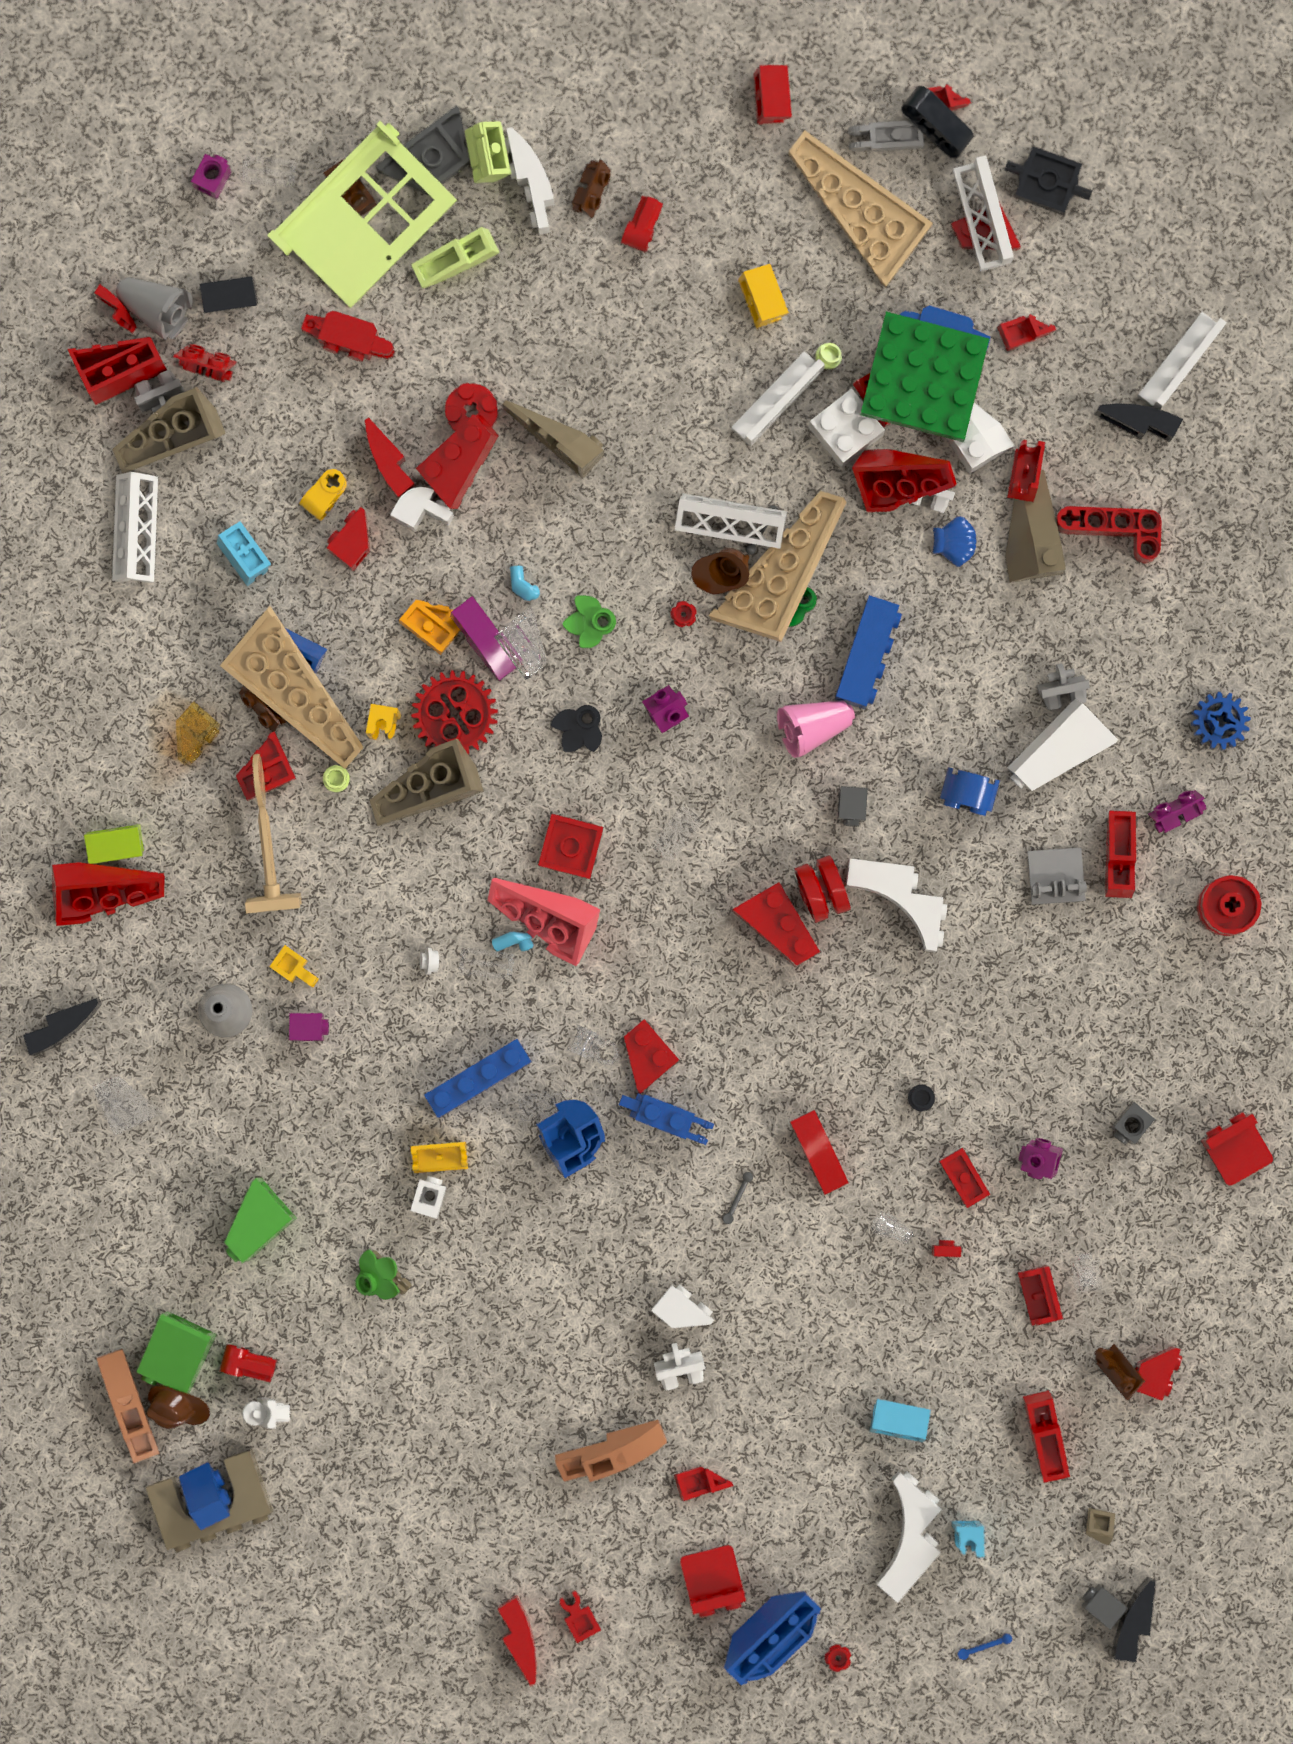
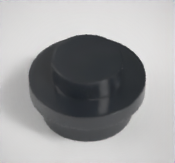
M927 1085L914 1086L908 1094L909 1105L916 1111L929 1110L935 1102L933 1090Z

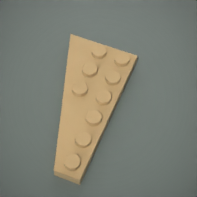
M804 130L789 150L790 157L886 289L932 227L933 223Z
M820 491L799 514L800 518L790 529L787 528L783 532L781 547H770L749 570L750 574L747 584L739 589H735L734 592L731 590L725 596V602L708 615L710 619L781 642L847 503L843 497Z
M269 606L220 666L346 769L363 749V745L271 606Z

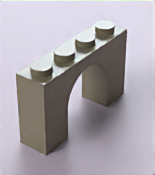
M252 1449L224 1459L234 1491L233 1504L229 1510L230 1516L203 1530L199 1529L189 1514L175 1476L146 1487L166 1550L174 1548L175 1552L190 1548V1542L200 1539L201 1543L217 1538V1532L226 1530L227 1534L243 1529L242 1524L252 1520L253 1525L269 1519L268 1514L273 1512V1508Z

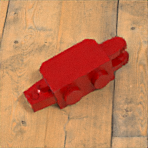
M334 310L326 313L325 317L306 314L301 328L302 332L318 339L319 343L323 345L322 348L328 352L337 354L339 350L349 353L348 357L359 362H363V359L371 360L372 356L388 360L395 355L393 343L379 337L374 323Z

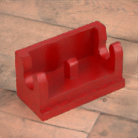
M759 65L753 73L757 125L784 123V119L792 117L788 65Z
M1027 440L1020 442L1019 449H1016L1014 454L1008 498L1034 502L1038 490L1046 442L1038 441L1035 447H1028Z
M1045 1265L1018 1272L1031 1325L1037 1326L1062 1320L1063 1316L1050 1267Z

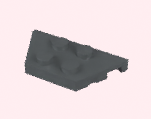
M457 105L403 145L441 184H444L470 164L460 109ZM390 155L376 165L378 172L399 182L408 174ZM413 178L405 184L429 195Z

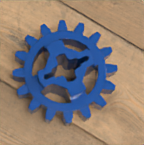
M1217 692L1215 699L1209 694L1205 697L1207 703L1203 701L1197 703L1201 710H1194L1192 712V715L1197 717V720L1192 721L1191 725L1198 727V730L1193 734L1194 736L1202 735L1201 744L1207 741L1210 742L1211 750L1218 744L1220 750L1224 751L1227 743L1231 748H1234L1236 746L1235 739L1240 742L1245 739L1241 732H1248L1250 730L1249 727L1244 725L1251 720V717L1244 716V712L1248 710V707L1240 708L1239 704L1242 699L1239 698L1232 701V693H1228L1223 698L1222 693ZM1220 704L1217 711H1207L1210 706ZM1231 709L1234 710L1238 719L1234 718V716L1231 713ZM1222 715L1224 716L1223 721L1227 722V724L1219 727V721L1215 720V718ZM1204 723L1208 724L1211 730L1210 734L1206 730ZM1225 731L1235 732L1231 737L1221 739Z

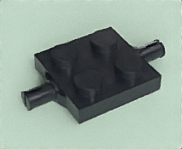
M1032 146L1029 157L1023 165L1008 160L1004 171L1019 175V185L1014 198L1061 215L1065 214L1068 203L1074 195L1089 201L1093 191L1078 185V175L1082 163Z

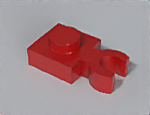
M574 1590L572 1591L575 1598L573 1604H567L563 1597L559 1601L561 1607L570 1612V1615L565 1617L564 1620L578 1644L601 1631V1627L589 1605L583 1608L580 1607V1595Z

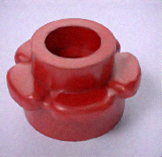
M680 601L671 609V618L674 619V624L678 627L691 626L696 621L695 615L697 610L693 604ZM682 612L686 613L685 617L681 616Z
M839 1644L833 1645L829 1648V1652L825 1653V1663L834 1672L846 1670L851 1664V1652L847 1647H841ZM836 1656H840L841 1659L837 1661Z

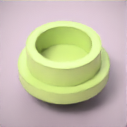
M827 343L817 349L815 358L816 361L820 359L825 364V369H835L841 363L842 354L837 345Z
M331 766L323 774V783L332 792H341L349 785V773L342 766Z

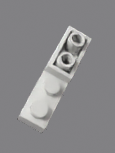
M512 127L506 128L507 137L504 138L507 154L511 153L513 163H509L511 179H517L518 186L529 185L524 187L527 203H533L534 212H529L532 228L538 227L539 235L550 233L545 207L554 206V197L546 172L538 157L523 137Z

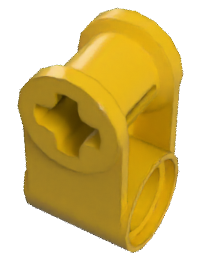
M337 469L325 471L314 486L305 493L299 505L319 521L323 520L327 515L325 512H330L335 502L346 489L347 482L344 475ZM339 477L338 482L340 485L329 488L330 483L328 480Z

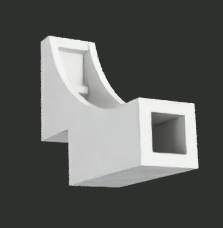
M858 859L848 860L845 887L876 893L898 906L916 927L924 951L936 952L937 947H942L944 931H939L940 921L946 919L947 904H943V897L911 893L912 889H917L918 874L914 873L913 866Z
M899 1471L892 1477V1481L897 1489L902 1505L903 1523L901 1537L891 1562L875 1581L897 1603L941 1553L936 1548L939 1543L928 1533L924 1536L921 1533L942 1510L937 1505L940 1500L928 1489L923 1493L916 1487L919 1483L917 1479L909 1472L903 1475Z

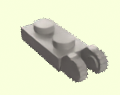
M910 120L869 123V125L848 128L850 136L869 134L870 141L849 144L851 152L924 148L923 133Z

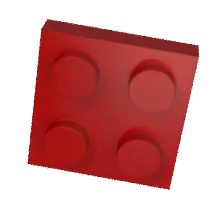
M551 814L538 866L590 880L604 827Z

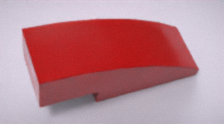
M368 417L365 420V427L373 458L389 489L399 500L405 492L416 488L414 482L400 468L406 461L405 457Z
M1109 810L1105 897L1132 898L1135 892V864L1137 861L1136 812Z
M815 1110L790 1121L789 1123L824 1195L848 1184L846 1175Z
M1050 1391L1023 1396L1043 1483L1070 1477L1061 1429Z
M515 1595L499 1605L497 1609L510 1632L503 1635L502 1639L530 1686L536 1684L537 1674L535 1642L526 1611L518 1595Z

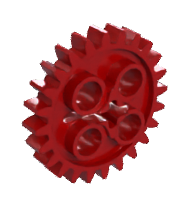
M451 670L450 678H446L443 672H440V681L438 682L435 678L430 677L432 686L429 687L422 684L425 693L415 694L420 703H412V707L417 709L418 712L411 714L412 719L419 720L418 723L413 725V728L423 730L419 733L418 738H428L425 743L426 747L435 744L436 747L458 739L469 756L470 747L480 751L478 742L481 741L488 744L485 734L494 735V731L489 726L498 725V721L491 718V716L499 714V711L490 707L497 703L496 699L487 698L492 693V690H482L485 685L484 681L475 684L476 676L474 674L467 680L465 671L461 672L460 677H456L454 670ZM457 689H462L466 692V698L461 702H455L451 698L452 693ZM442 694L447 696L456 711L462 710L459 715L469 730L468 734L463 732L454 717L448 718L451 713L441 698ZM433 704H440L444 707L443 713L438 717H433L429 714V709ZM472 711H476L481 715V719L477 724H469L466 721L467 715ZM449 726H454L458 729V735L454 739L444 737V730Z

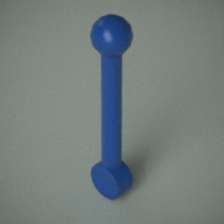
M1006 1633L1000 1639L968 1650L962 1648L958 1651V1657L961 1660H965L970 1654L1002 1643L1010 1644L1013 1638L1010 1634Z

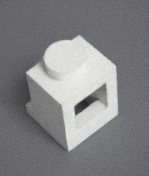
M427 1176L426 1180L420 1179L410 1211L437 1219L447 1188L442 1186L443 1180ZM427 1191L435 1193L433 1201L426 1200L425 1194Z

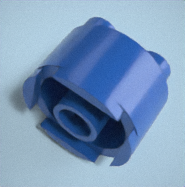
M948 767L940 799H944L943 805L960 809L961 804L970 806L969 812L986 816L987 811L992 812L1000 780L994 779V783L990 784L988 783V777L961 770L955 775L952 774L953 768Z

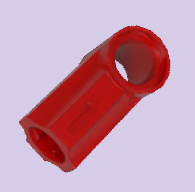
M642 195L632 221H629L625 228L621 243L646 253L649 248L648 243L653 238V229L662 211L663 203L653 197Z
M226 1344L219 1371L233 1376H247L271 1383L277 1359L251 1353L246 1348L241 1347L239 1349L235 1345Z

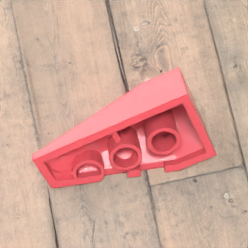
M498 878L491 880L487 901L511 921L519 919L529 929L527 933L532 938L538 935L549 944L546 950L552 955L574 966L579 964L596 930L600 913L599 908L575 897Z

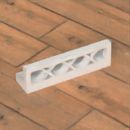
M986 155L977 157L972 164L953 168V173L979 269L984 271L1011 264L1014 255ZM975 170L977 182L971 188L963 183L961 174ZM978 185L980 188V192L976 191ZM965 190L970 192L968 197L966 196ZM972 195L983 200L984 207L980 214L969 207L968 202ZM985 210H986L987 218L983 216V213L985 212ZM972 215L977 218L975 222H973ZM979 220L990 225L991 232L987 239L976 233L975 227ZM992 236H993L994 243L991 242V241H989ZM979 241L984 243L982 247H980ZM986 245L997 251L999 260L984 262L982 252Z
M1201 312L1137 397L1150 407L1161 409L1227 322L1221 318L1218 322H1215L1205 313Z
M804 351L741 416L731 429L751 447L823 372L825 364L820 359L815 361Z
M135 472L116 475L112 581L124 582L134 580L147 583L154 582L158 476ZM140 481L149 482V493L145 497L139 490ZM142 506L148 513V519L144 523L138 516L139 509ZM141 532L147 539V545L143 550L137 543L138 535ZM140 559L146 565L145 575L136 574L137 562Z
M682 494L679 499L675 530L780 548L787 511ZM684 511L694 512L700 519V522L694 526L683 525ZM713 516H718L723 519L727 526L719 531L713 530L707 521ZM727 518L735 520L730 523V521ZM739 521H746L753 530L747 535L738 534L733 525ZM766 525L778 527L776 541L765 539L759 530Z

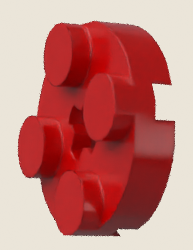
M463 383L450 393L445 403V416L453 431L458 430L469 418L475 415L472 414L470 417H467V411L464 409L467 405L471 406L472 404L477 405L476 410L479 412L477 415H482L493 428L498 418L497 401L490 390L479 384Z

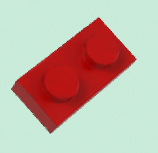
M963 1148L958 1149L939 1161L966 1208L991 1195Z

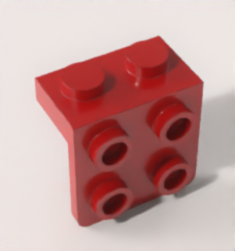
M1244 1112L1238 1113L1229 1119L1230 1124L1223 1128L1218 1125L1206 1132L1207 1137L1201 1140L1222 1179L1228 1186L1238 1183L1273 1162L1272 1154L1255 1127L1258 1121L1253 1113L1246 1115Z
M724 1545L681 1557L680 1563L693 1615L699 1614V1617H706L715 1614L714 1609L725 1607L726 1611L742 1607V1602H746L734 1549L731 1545Z

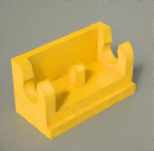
M771 264L742 273L738 281L756 329L782 320L781 317L786 316L789 312Z
M371 704L366 734L369 739L377 740L380 734L379 729L385 730L389 740L394 737L397 719L400 720L401 718L398 708Z
M466 1142L411 1146L412 1169L414 1173L468 1169Z

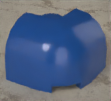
M565 1100L555 1104L557 1113L536 1124L540 1132L539 1138L547 1154L564 1178L596 1159L594 1154L600 1148L601 1143L605 1142V1134L597 1114L588 1104L579 1100Z

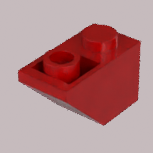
M362 507L357 511L352 510L345 518L344 522L346 525L340 532L338 530L334 531L327 540L329 544L327 546L328 552L353 572L370 552L367 514Z
M1171 1346L1137 1362L1135 1369L1145 1380L1137 1392L1163 1401L1164 1396L1168 1397L1173 1386V1381H1170L1174 1370L1178 1371L1182 1362V1356L1179 1355L1181 1349Z

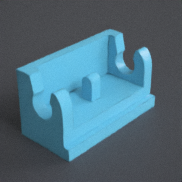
M241 521L218 535L216 544L246 586L253 583L258 575L262 574L263 576L267 573L271 563Z
M877 1399L876 1405H874L869 1432L923 1443L926 1440L931 1410Z
M951 1521L952 1528L954 1529L955 1545L962 1554L966 1553V1544L971 1546L972 1551H975L976 1557H985L984 1526L979 1521Z

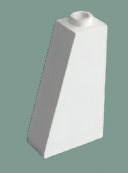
M1074 699L1007 767L1013 774L1010 778L1021 789L1026 786L1033 791L1115 744L1118 739L1083 703Z

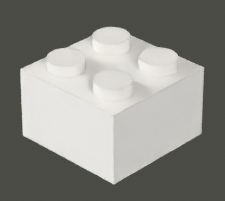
M852 388L814 417L808 426L841 468L880 439L885 432V429L878 420L860 415L863 402Z

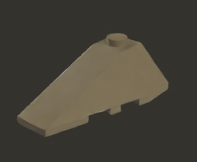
M196 387L171 397L161 408L149 416L145 422L133 430L112 450L123 474L226 434L216 408Z
M506 400L503 403V409L582 479L604 456V450L602 449L604 445L595 436L591 435L588 437L581 431Z
M1041 470L1034 502L1014 499L1005 554L1010 583L1061 575L1066 570L1061 540L1044 470Z
M458 739L431 748L425 753L426 756L416 764H412L407 769V772L396 781L388 784L370 800L377 826L484 792L477 767Z

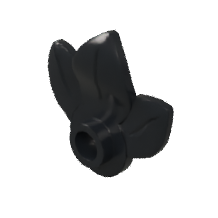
M583 705L577 710L565 709L559 712L551 722L553 728L563 731L562 748L566 753L577 751L583 745L588 750L595 752L601 744L602 733L598 727L600 724V713L591 705ZM585 714L592 716V721L588 724L582 721V717Z

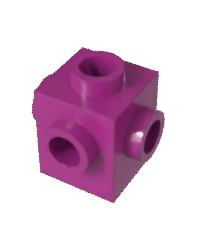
M669 685L642 701L651 720L661 733L689 717L684 708L688 705L680 691L675 693Z
M1032 1139L1026 1146L1023 1145L1021 1148L1019 1161L1022 1162L1020 1170L1027 1172L1029 1177L1035 1179H1043V1177L1052 1179L1057 1175L1063 1148L1051 1145L1052 1142L1047 1139Z

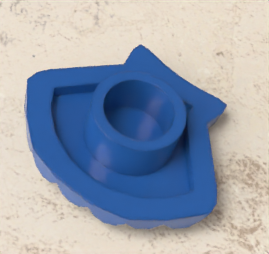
M957 516L943 528H933V554L941 553L957 567H961L974 555L976 532L964 517Z

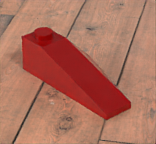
M891 449L864 450L852 466L867 512H891L903 504L914 503L921 497L935 495L953 488L957 484L950 461Z
M80 862L52 865V891L56 926L84 924L92 921L91 915L106 911L107 915L116 913L115 908L128 903L130 906L135 907L164 897L165 888L164 873Z

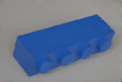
M870 595L868 596L835 700H843L847 704L866 709L867 704L873 705L878 690L874 689L873 686L876 678H882L886 666L881 661L884 653H890L894 641L893 638H890L892 628H898L902 614L898 613L900 605Z
M515 1039L424 1094L437 1118H441L529 1065L532 1061L519 1040Z

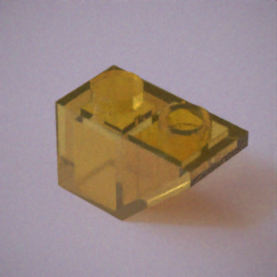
M194 701L176 720L178 760L184 765L188 762L191 764L195 762L201 755L202 751L200 748L207 741L210 744L220 733L218 728L221 725Z

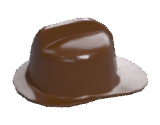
M725 548L718 553L702 557L692 566V580L699 589L713 595L739 589L749 581V555L743 554L734 548Z
M156 1385L148 1392L150 1407L147 1416L162 1428L174 1429L184 1423L200 1425L210 1417L208 1405L194 1395L177 1391L164 1385Z

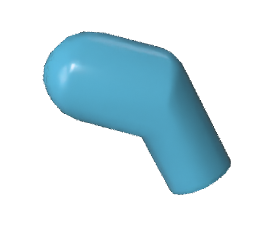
M523 566L510 567L512 591L523 600H536L540 595V590L536 585L532 586L524 580Z
M508 932L492 939L493 947L497 952L515 944H519V949L522 952L530 950L534 946L531 941L532 936L524 932Z

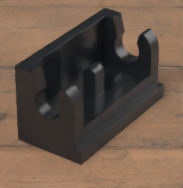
M253 276L199 284L204 313L253 307L258 304Z

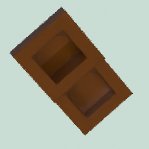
M345 158L323 172L324 176L327 178ZM360 178L341 196L360 216H363L377 205L374 198L362 184Z

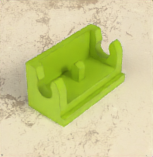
M140 824L91 831L84 834L89 864L143 856L144 847Z

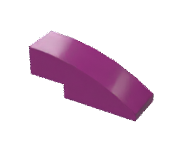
M473 596L451 611L450 618L466 636L468 644L498 681L520 666L504 638Z

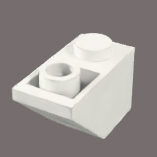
M680 1284L677 1288L671 1285L651 1309L653 1313L671 1328L711 1325L714 1321L710 1317L713 1311L701 1301L698 1305L689 1299L692 1294Z

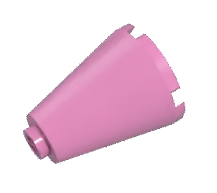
M843 700L786 705L777 711L779 730L784 728L787 737L782 738L783 743L794 758L804 756L852 725V720L855 719L852 706Z

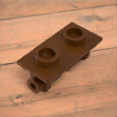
M599 159V162L590 160V163L586 164L580 182L588 186L587 188L578 187L571 202L573 211L577 213L584 211L590 218H593L595 212L599 209L602 193L611 178V169L602 160Z
M244 685L239 692L242 702L246 707L252 708L255 711L259 722L264 728H269L274 732L280 724L283 725L287 722Z
M1115 1344L1109 1350L1100 1347L1095 1351L1096 1364L1128 1401L1145 1380Z

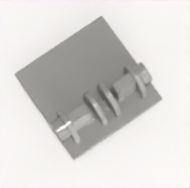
M1081 847L1027 851L1032 905L1086 901L1085 892H1087V885L1083 875Z

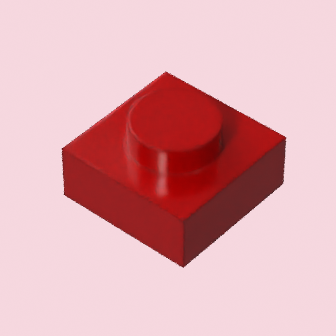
M939 1240L938 1245H932V1256L961 1257V1246H955V1240Z

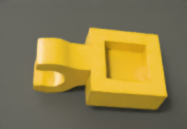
M284 945L269 966L291 983L298 977L311 987H314L319 978L304 968L308 961L286 945Z

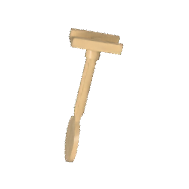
M253 754V776L259 807L258 823L266 885H263L264 896L248 898L246 900V913L300 908V905H302L301 893L281 894L280 884L276 880L270 820L265 806L266 794L262 760L260 754Z

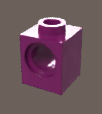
M205 154L191 180L193 188L218 200L232 172L227 164L228 161L216 154L213 157ZM210 170L219 171V175L215 179H207L206 175Z
M289 1013L290 1041H324V1035H329V1019H324L323 1013Z

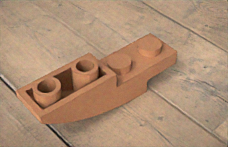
M123 1348L98 1357L97 1362L133 1463L160 1454Z
M659 1420L607 1433V1441L556 1454L555 1463L564 1482L587 1476L589 1481L592 1482L618 1473L644 1460L665 1445L667 1438Z

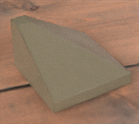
M1089 1508L1085 1534L1105 1545H1110L1114 1534L1116 1513Z

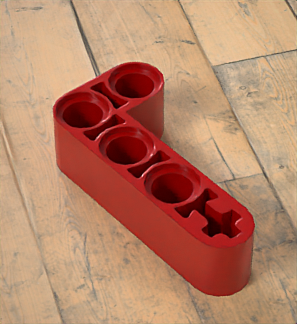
M1067 506L1062 508L1055 517L1058 531L1063 534L1134 537L1133 553L1136 560L1140 563L1147 564L1154 561L1161 550L1162 521L1159 513L1155 510ZM1065 515H1069L1070 520H1078L1083 515L1081 521H1072L1070 526H1067L1066 521L1062 520ZM1097 516L1100 519L1101 525L1099 527H1092L1088 523V517ZM1123 517L1126 519L1127 527H1117L1114 521L1115 518ZM1142 518H1150L1154 523V528L1150 530L1145 529L1141 523ZM1141 545H1150L1153 549V555H1144L1141 552Z

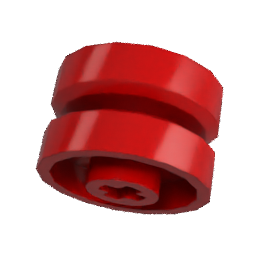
M831 855L817 859L816 869L819 877L816 876L809 864L794 868L800 895L814 923L828 919L829 909L826 901L829 902L833 912L838 915L851 910L844 884Z
M1228 875L1213 880L1203 888L1198 896L1196 908L1199 920L1207 930L1215 935L1228 937L1243 933L1254 926L1260 916L1262 902L1260 894L1253 883L1240 876ZM1226 902L1231 903V911H1229V908H1225L1224 904Z

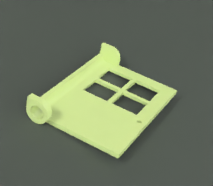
M381 121L376 124L377 127L275 231L272 230L267 235L287 256L294 251L350 308L457 201L397 139L400 135L399 132L390 123H387L385 126ZM385 151L408 173L388 194L366 173L368 168ZM361 176L383 197L364 218L341 197ZM411 178L434 199L415 220L392 199ZM387 203L410 224L390 245L368 224Z

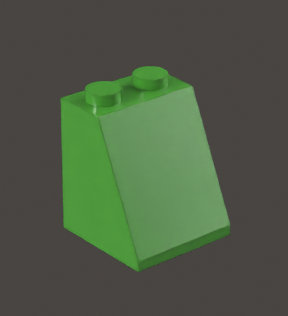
M255 1178L252 1181L224 1242L228 1246L225 1251L235 1262L241 1261L245 1263L251 1260L297 1219L262 1178Z
M169 1311L164 1312L159 1317L137 1373L143 1375L141 1380L156 1386L158 1382L177 1391L189 1394L217 1334Z

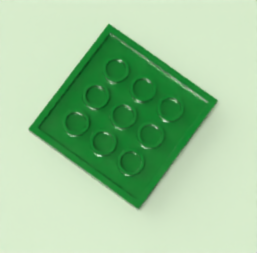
M886 311L860 415L964 442L989 338Z

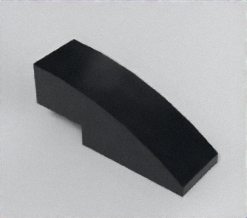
M1137 404L1100 405L1094 414L1139 439H1142L1146 431H1149L1168 442H1171L1183 421L1182 418L1169 412Z
M95 998L46 1015L47 1027L23 1035L29 1055L36 1056L48 1051L75 1034L102 1005L101 999Z
M1146 1577L1126 1606L1128 1609L1119 1621L1113 1641L1111 1657L1114 1660L1136 1662L1139 1635L1150 1636L1156 1581L1153 1578Z

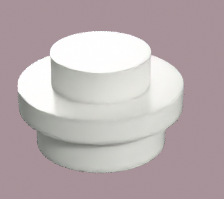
M426 948L425 953L420 954V969H424L426 975H431V972L438 971L439 953L438 951H432V948Z

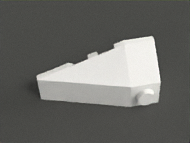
M975 403L964 442L946 438L969 474L1014 447L1001 424Z

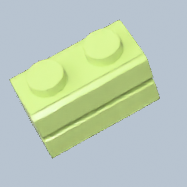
M500 121L480 122L464 130L474 183L495 182L511 174Z

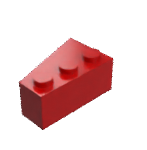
M151 337L118 341L117 344L101 346V344L92 345V348L76 350V348L67 349L95 405L135 387V384L141 381L150 380L160 373L167 371Z
M473 415L416 467V470L450 509H458L465 493L471 487L480 466L485 462L499 435L482 415Z
M780 882L732 909L735 915L742 919L795 967L820 953Z

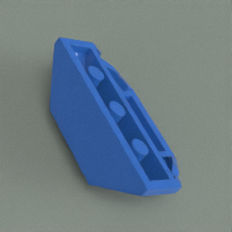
M804 1591L772 1596L733 1633L724 1669L740 1685L747 1684L748 1681H755L773 1675L812 1637L817 1622V1615L820 1614L821 1608Z

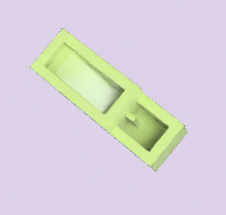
M481 227L460 240H452L414 262L411 266L422 288H427L472 268L500 252L489 229Z

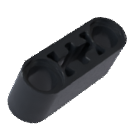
M917 86L901 107L903 114L943 153L951 158H958L974 137L972 130L931 90L924 86Z

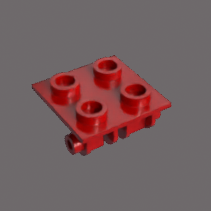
M196 344L184 347L173 356L180 359L179 366L183 367V370L193 373L198 371V375H202L204 367H207L206 377L209 378L212 372L211 378L221 382L231 380L233 371L229 369L237 363V361L231 360V356L228 354L215 352L214 355L205 352L204 347Z

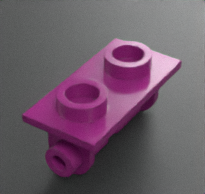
M1189 790L1181 793L1178 799L1170 803L1165 802L1157 805L1154 811L1148 813V815L1156 822L1154 826L1158 833H1167L1181 825L1178 818L1179 815L1182 814L1184 821L1188 822L1202 815L1207 807L1203 801L1205 799L1204 796L1196 790Z

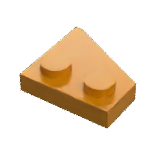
M415 600L399 619L401 625L440 655L461 631L450 618L452 609L443 605H431L429 602Z

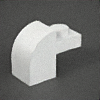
M417 487L405 492L399 498L390 514L392 520L414 532L417 530L425 513L448 526L454 515L444 502L437 500L436 503L433 502L436 495L435 491L426 487Z

